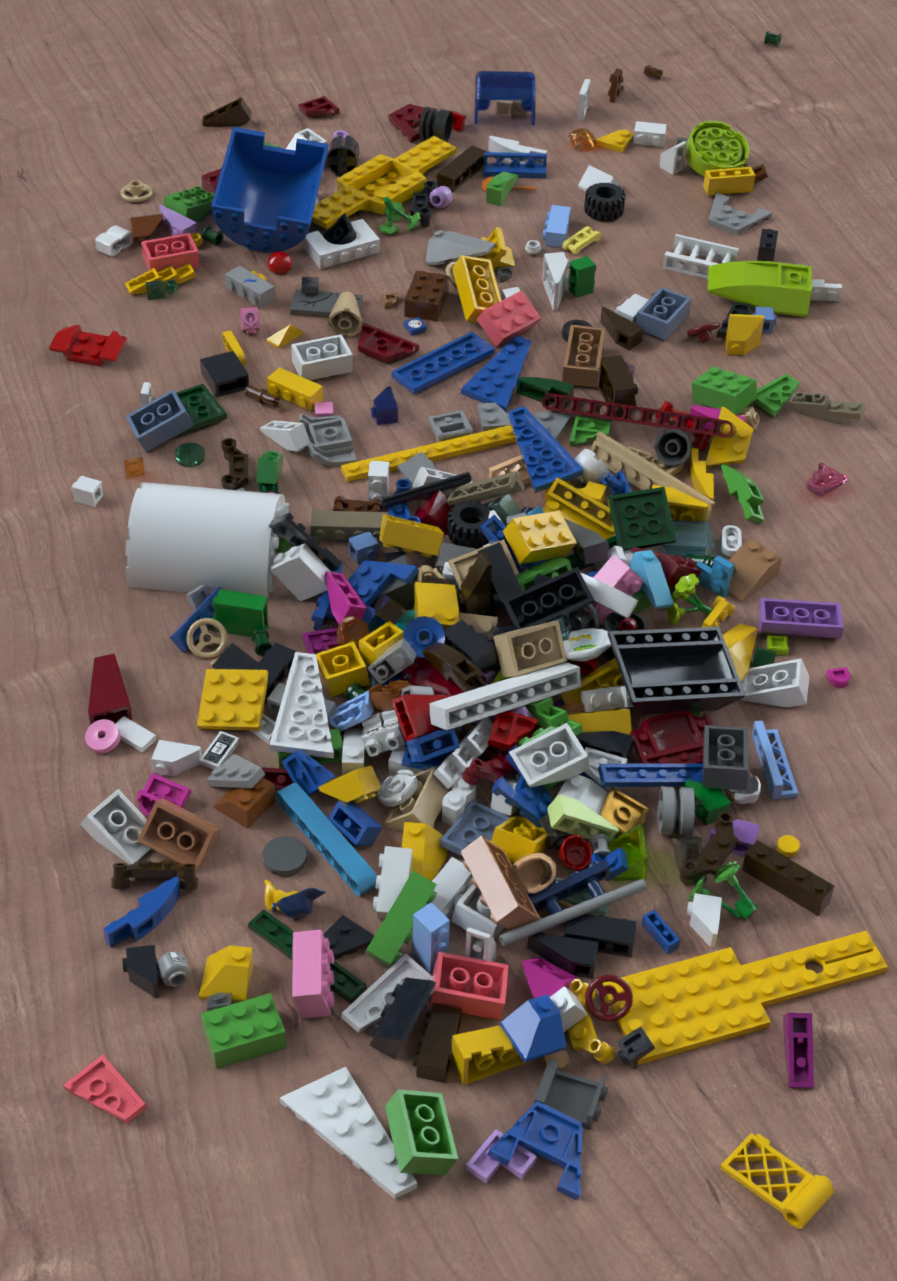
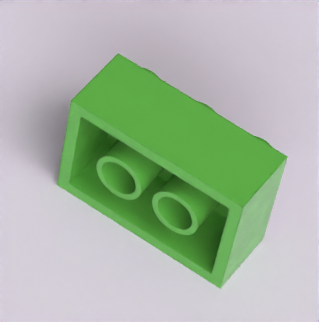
M711 367L691 383L694 402L721 409L723 406L735 415L757 399L756 379L725 371L718 367Z
M271 993L201 1013L203 1032L216 1069L286 1048L285 1030Z
M397 1090L386 1104L385 1109L400 1173L446 1175L458 1160L442 1093Z

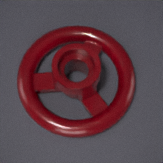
M711 323L687 331V335H699L700 342L713 339L711 331L718 329L720 323Z
M602 975L589 984L585 993V1003L588 1011L598 1020L614 1022L628 1014L632 1007L633 994L628 983L622 978L615 975ZM614 982L621 986L624 992L618 993L614 986H604L602 983ZM595 988L599 991V999L602 1002L600 1011L594 1007L592 1002ZM607 994H611L613 999L606 1000L604 997ZM626 1000L624 1007L618 1013L606 1015L611 1005H614L617 1001Z

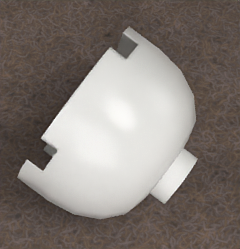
M584 449L574 459L584 469L583 475L575 479L580 484L584 483L587 485L589 481L600 484L603 477H607V474L610 472L606 464L601 459L598 461L594 458L596 454L589 449Z

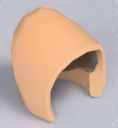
M543 853L526 855L513 864L514 870L527 894H535L544 890L553 882L556 875V864L549 856Z

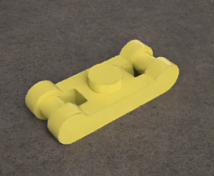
M586 226L566 239L562 244V248L567 251L570 250L574 255H578L583 248L594 241H599L601 233L593 231L592 228Z

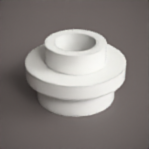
M536 240L528 241L525 251L530 255H536L541 252V245Z

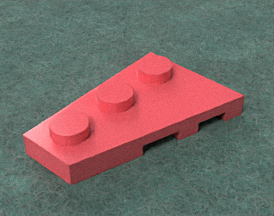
M103 1054L63 1085L66 1091L126 1124L147 1109L143 1100Z

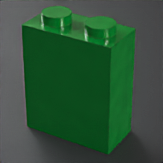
M220 589L217 597L213 598L212 608L215 609L213 619L219 621L225 627L228 634L251 637L255 630L268 629L267 596Z

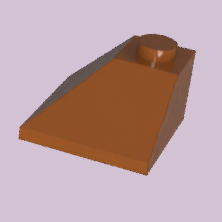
M163 214L130 218L129 228L132 232L133 241H147L162 224Z

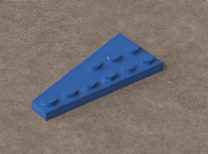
M516 335L461 388V394L481 403H496L507 412L508 404L517 385V378L520 377V372L530 351L531 340Z
M525 406L508 412V418L535 493L550 488L556 478L566 482L583 475L584 469Z

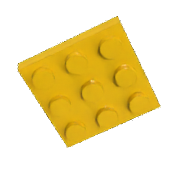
M206 669L197 721L198 729L260 731L269 675L268 671Z

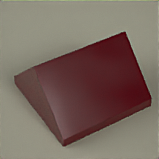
M439 490L421 500L414 516L418 517L423 524L439 527L444 535H447L448 513L454 505L448 506L446 502L448 498Z

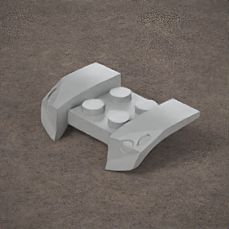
M299 415V422L304 424L306 432L310 433L313 444L307 443L312 459L316 460L319 464L332 467L357 462L353 451L352 438L344 417L341 418L340 415L327 417Z

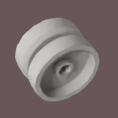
M661 786L657 811L660 835H672L675 829V822L680 836L692 835L695 811L693 788L681 787L676 801L674 788Z

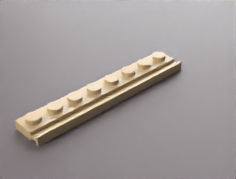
M599 432L596 434L597 438L594 440L591 451L596 454L594 458L598 461L601 459L608 469L616 474L620 470L625 472L628 481L641 490L652 489V485L672 487L708 504L707 525L712 513V507L715 505L714 501L604 433Z

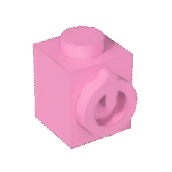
M258 307L240 308L242 332L246 331V334L257 333L256 330H260Z

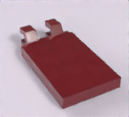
M416 656L415 663L401 671L404 674L400 677V680L408 681L411 686L432 687L434 695H458L464 693L453 679L447 681L426 658ZM480 676L486 682V677Z

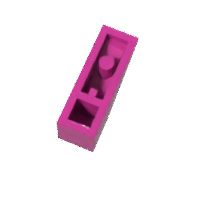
M326 571L325 579L333 616L340 626L357 628L367 609L343 573ZM350 616H351V617H354V618H355V619L349 620L348 622H342V623H341V621H342L343 619H345L346 617H350Z

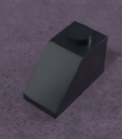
M155 945L126 948L127 958H122L123 971L129 974V981L154 998L160 997Z

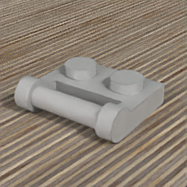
M463 410L428 417V424L435 435L436 442L473 434L472 427Z

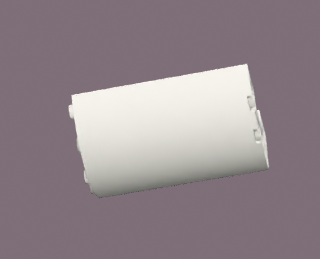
M142 482L134 495L128 521L129 540H126V556H128L126 566L127 586L130 588L189 593L199 585H205L209 594L216 588L221 587L223 590L267 596L268 600L270 592L274 590L272 578L273 576L276 577L270 569L276 556L274 550L278 549L279 537L268 526L273 519L289 513V503H286L283 494Z

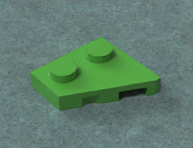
M576 416L570 438V446L594 442L597 438L596 434L599 432L609 437L612 421Z

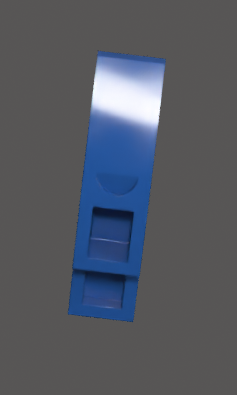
M176 876L169 881H165L154 890L143 894L142 897L138 898L139 907L137 909L129 911L125 916L110 922L104 927L105 942L108 946L112 948L130 936L137 942L156 928L169 914L180 896L179 878Z

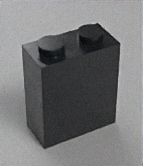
M234 351L200 359L201 374L216 398L243 391L249 385V375Z

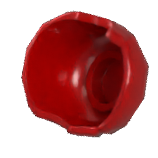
M282 251L272 253L267 260L268 270L274 274L288 272L292 269L291 257Z
M581 835L569 836L562 842L559 848L561 863L572 871L585 869L591 862V845Z

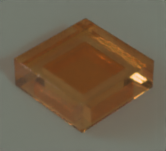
M142 457L124 460L126 478L145 475Z

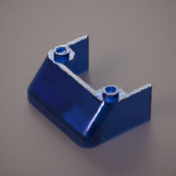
M478 72L475 77L474 124L478 122V111L487 110L490 107V100L521 101V108L526 112H531V123L535 125L536 76L532 72Z

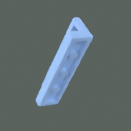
M754 721L752 738L772 800L798 797V790L778 730H766L763 721ZM768 737L774 738V742L772 744H770ZM773 752L780 756L778 760H775ZM778 768L785 771L783 776L780 775ZM784 785L791 789L790 791H782Z

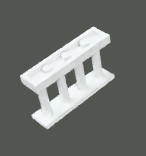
M675 234L673 247L675 251L674 253L666 251L663 269L708 279V267L719 264L712 262V260H721L722 263L736 262L739 248ZM682 251L691 253L690 256L680 255ZM697 255H700L707 258L706 260L697 259L696 257Z

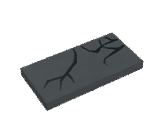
M296 289L290 314L329 318L341 293L318 291V294L301 293V290ZM354 294L360 311L363 295Z

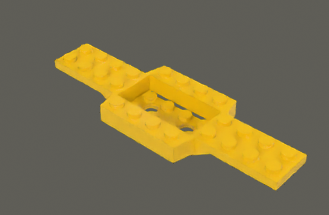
M433 136L395 159L381 154L337 179V192L315 204L311 221L328 229L343 213L347 217L358 210L385 214L386 205L383 201L385 197H389L391 202H400L402 204L412 198L414 193L424 190V183L426 182V177L423 176L424 172L456 154L457 147Z

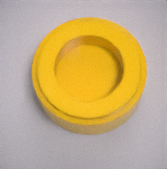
M784 835L778 839L777 851L785 857H794L798 854L800 843L797 838L791 835Z

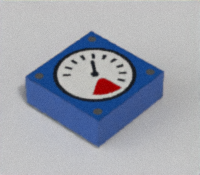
M419 317L404 321V327L410 335L426 331V325Z

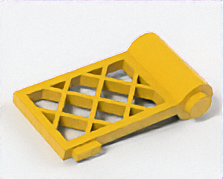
M751 1133L720 1165V1169L781 1212L791 1226L802 1229L833 1195L832 1182L825 1176H813L771 1147V1141L759 1133L756 1136ZM753 1143L761 1149V1154L747 1155L746 1149ZM766 1160H777L781 1163L782 1168L768 1169ZM745 1161L746 1170L736 1171L730 1166L733 1162ZM748 1161H763L764 1169L750 1170ZM797 1174L803 1180L800 1183L789 1184L787 1175ZM783 1175L785 1184L770 1185L769 1176ZM765 1176L767 1185H756L752 1182L751 1177ZM786 1190L787 1197L782 1203L772 1196V1191Z

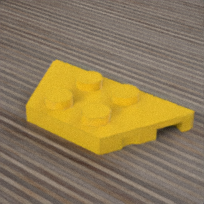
M723 406L718 419L732 422L736 426L737 432L732 438L713 436L706 459V469L720 464L721 466L723 464L728 466L730 464L744 463L754 429ZM725 425L723 433L728 434L731 427L730 425Z

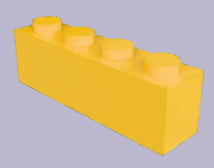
M556 478L547 493L548 495L614 533L609 507L565 481Z

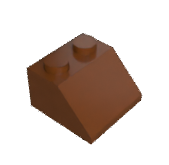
M262 777L252 788H231L214 805V809L248 829L276 802L275 784Z

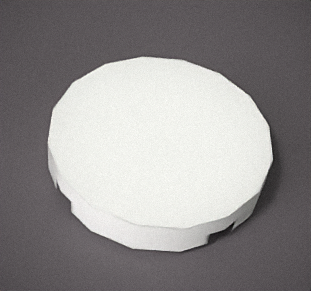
M400 770L397 772L398 775L394 777L391 775L382 782V790L378 791L377 794L379 795L378 799L384 806H397L414 794L418 787V779L412 771Z

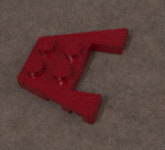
M407 104L388 115V120L396 129L401 130V134L406 136L410 143L420 138L419 131L415 130V128L419 126L424 107Z

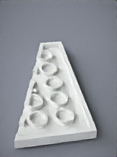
M346 1067L280 1097V1104L285 1108L291 1109L299 1120L305 1121L310 1125L317 1135L342 1156H347L353 1161L354 1166L359 1170L365 1171L372 1177L373 1182L394 1199L417 1188V1182L412 1174L400 1173L394 1144Z

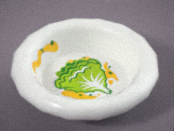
M589 628L572 631L563 635L562 639L567 659L571 661H588L601 655L611 647L607 634L608 631Z

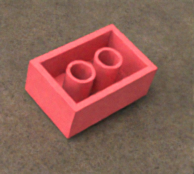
M190 233L141 242L143 260L148 271L155 268L158 273L171 265L175 270L187 263H190L193 269L200 268L199 252Z
M523 290L485 309L476 320L494 346L498 347L513 339L516 335H520L533 328L539 322L541 316Z
M438 952L432 977L436 985L430 994L429 1007H433V1003L460 1008L463 1014L500 1020L506 1000L509 965Z

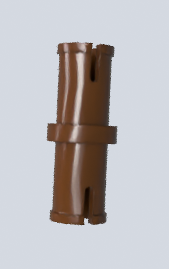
M248 385L245 389L247 390L245 395L257 399L259 403H266L272 407H277L280 403L275 401H280L279 396L270 394L265 389L260 390L252 385Z

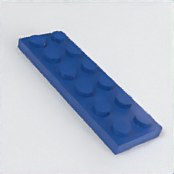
M470 332L391 371V377L411 393L416 394L494 354V347L475 333Z

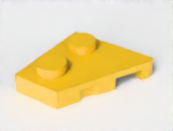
M620 129L597 138L595 145L623 153L634 139V133Z

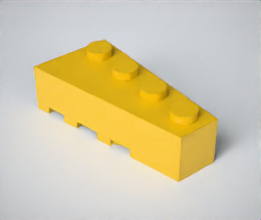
M500 1025L452 1035L451 1063L463 1086L526 1063Z

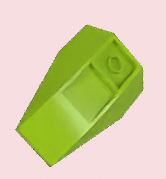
M736 261L708 267L707 293L735 302L751 304L755 308L772 307L775 314L808 317L812 292V266L770 261Z

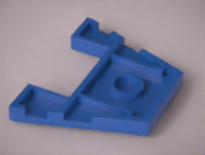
M364 560L350 576L348 582L367 608L361 620L368 629H371L380 618L374 613L375 609L369 606L393 578L409 584L419 572L416 566Z
M513 746L512 748H510L509 752L518 748V746ZM508 752L506 759L520 774L515 789H513L501 777L496 780L492 792L496 796L500 794L506 798L505 803L509 806L513 804L521 810L520 814L536 827L541 828L542 825L539 821L543 816L548 815L547 807L553 802V799L544 785L529 787Z
M536 1101L518 1119L516 1124L490 1148L487 1156L508 1166L516 1146L520 1145L564 1167L556 1190L577 1200L581 1194L580 1154L582 1153V1123Z

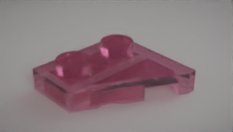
M821 462L818 465V470L814 471L812 478L808 480L806 489L820 497L847 483V476Z

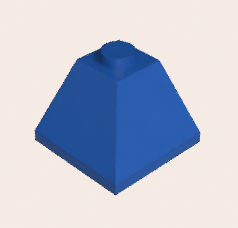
M548 994L527 1000L500 1023V1026L524 1062L541 1058L566 1048L561 1014Z

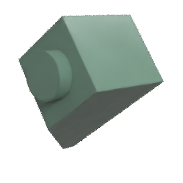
M509 494L496 497L484 503L495 510L504 525L507 524L506 517L517 515L521 511Z

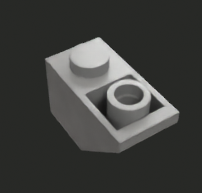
M405 638L389 647L368 667V670L379 684H383L413 664L416 653Z

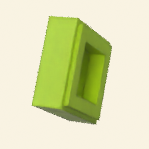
M767 635V650L775 651L776 655L788 656V636Z

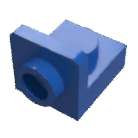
M618 848L605 857H601L596 853L591 855L592 863L596 861L601 862L606 859L610 865V877L606 878V881L628 870L626 851L622 848Z

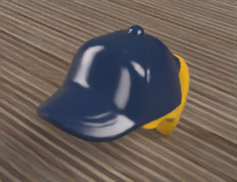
M269 880L264 881L266 885L265 904L267 909L275 912L281 911L285 916L294 918V920L309 915L312 912L314 900L326 893V891L318 888H308L301 892L292 891L287 893L276 890Z

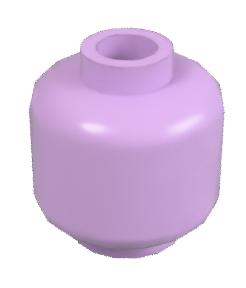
M440 186L430 193V203L437 209L445 208L451 204L453 194L446 186Z

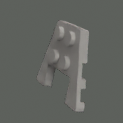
M716 193L708 225L738 235L750 229L753 224L759 225L764 219H771L772 212L759 208L753 215L747 214L745 211H738L727 205L730 197Z

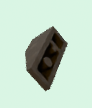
M241 97L204 115L202 125L238 126L246 124L251 119V110Z
M485 551L480 553L461 584L458 601L460 606L464 607L467 614L490 609L492 564Z

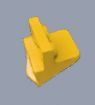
M495 227L488 239L482 237L481 240L495 243L496 247L488 254L477 256L476 258L491 260L493 271L500 267H514L512 250L505 245L502 229Z

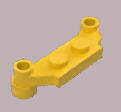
M718 596L712 605L713 611L705 619L702 627H719L720 621L724 622L727 616H732L736 606L727 602L725 598Z
M575 979L570 983L569 988L580 1000L587 1016L568 1029L573 1049L577 1052L584 1050L592 1054L600 1063L607 1064L614 1057V1049L606 1042H601L597 1039L585 1003V993L589 984ZM595 990L592 995V1000L595 997Z

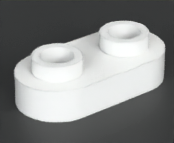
M727 525L722 529L721 550L726 556L732 557L739 547L742 546L741 530L737 526Z

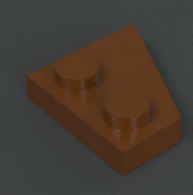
M616 69L610 75L609 102L616 103L624 91V86H621V83L624 81L622 69Z

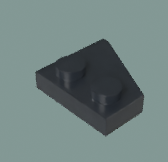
M344 915L323 934L324 938L329 940L330 950H333L334 960L340 959L344 955L358 952V948L370 944L374 938L373 934Z

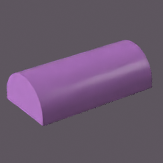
M760 598L758 611L759 633L836 639L842 637L844 627L840 603Z

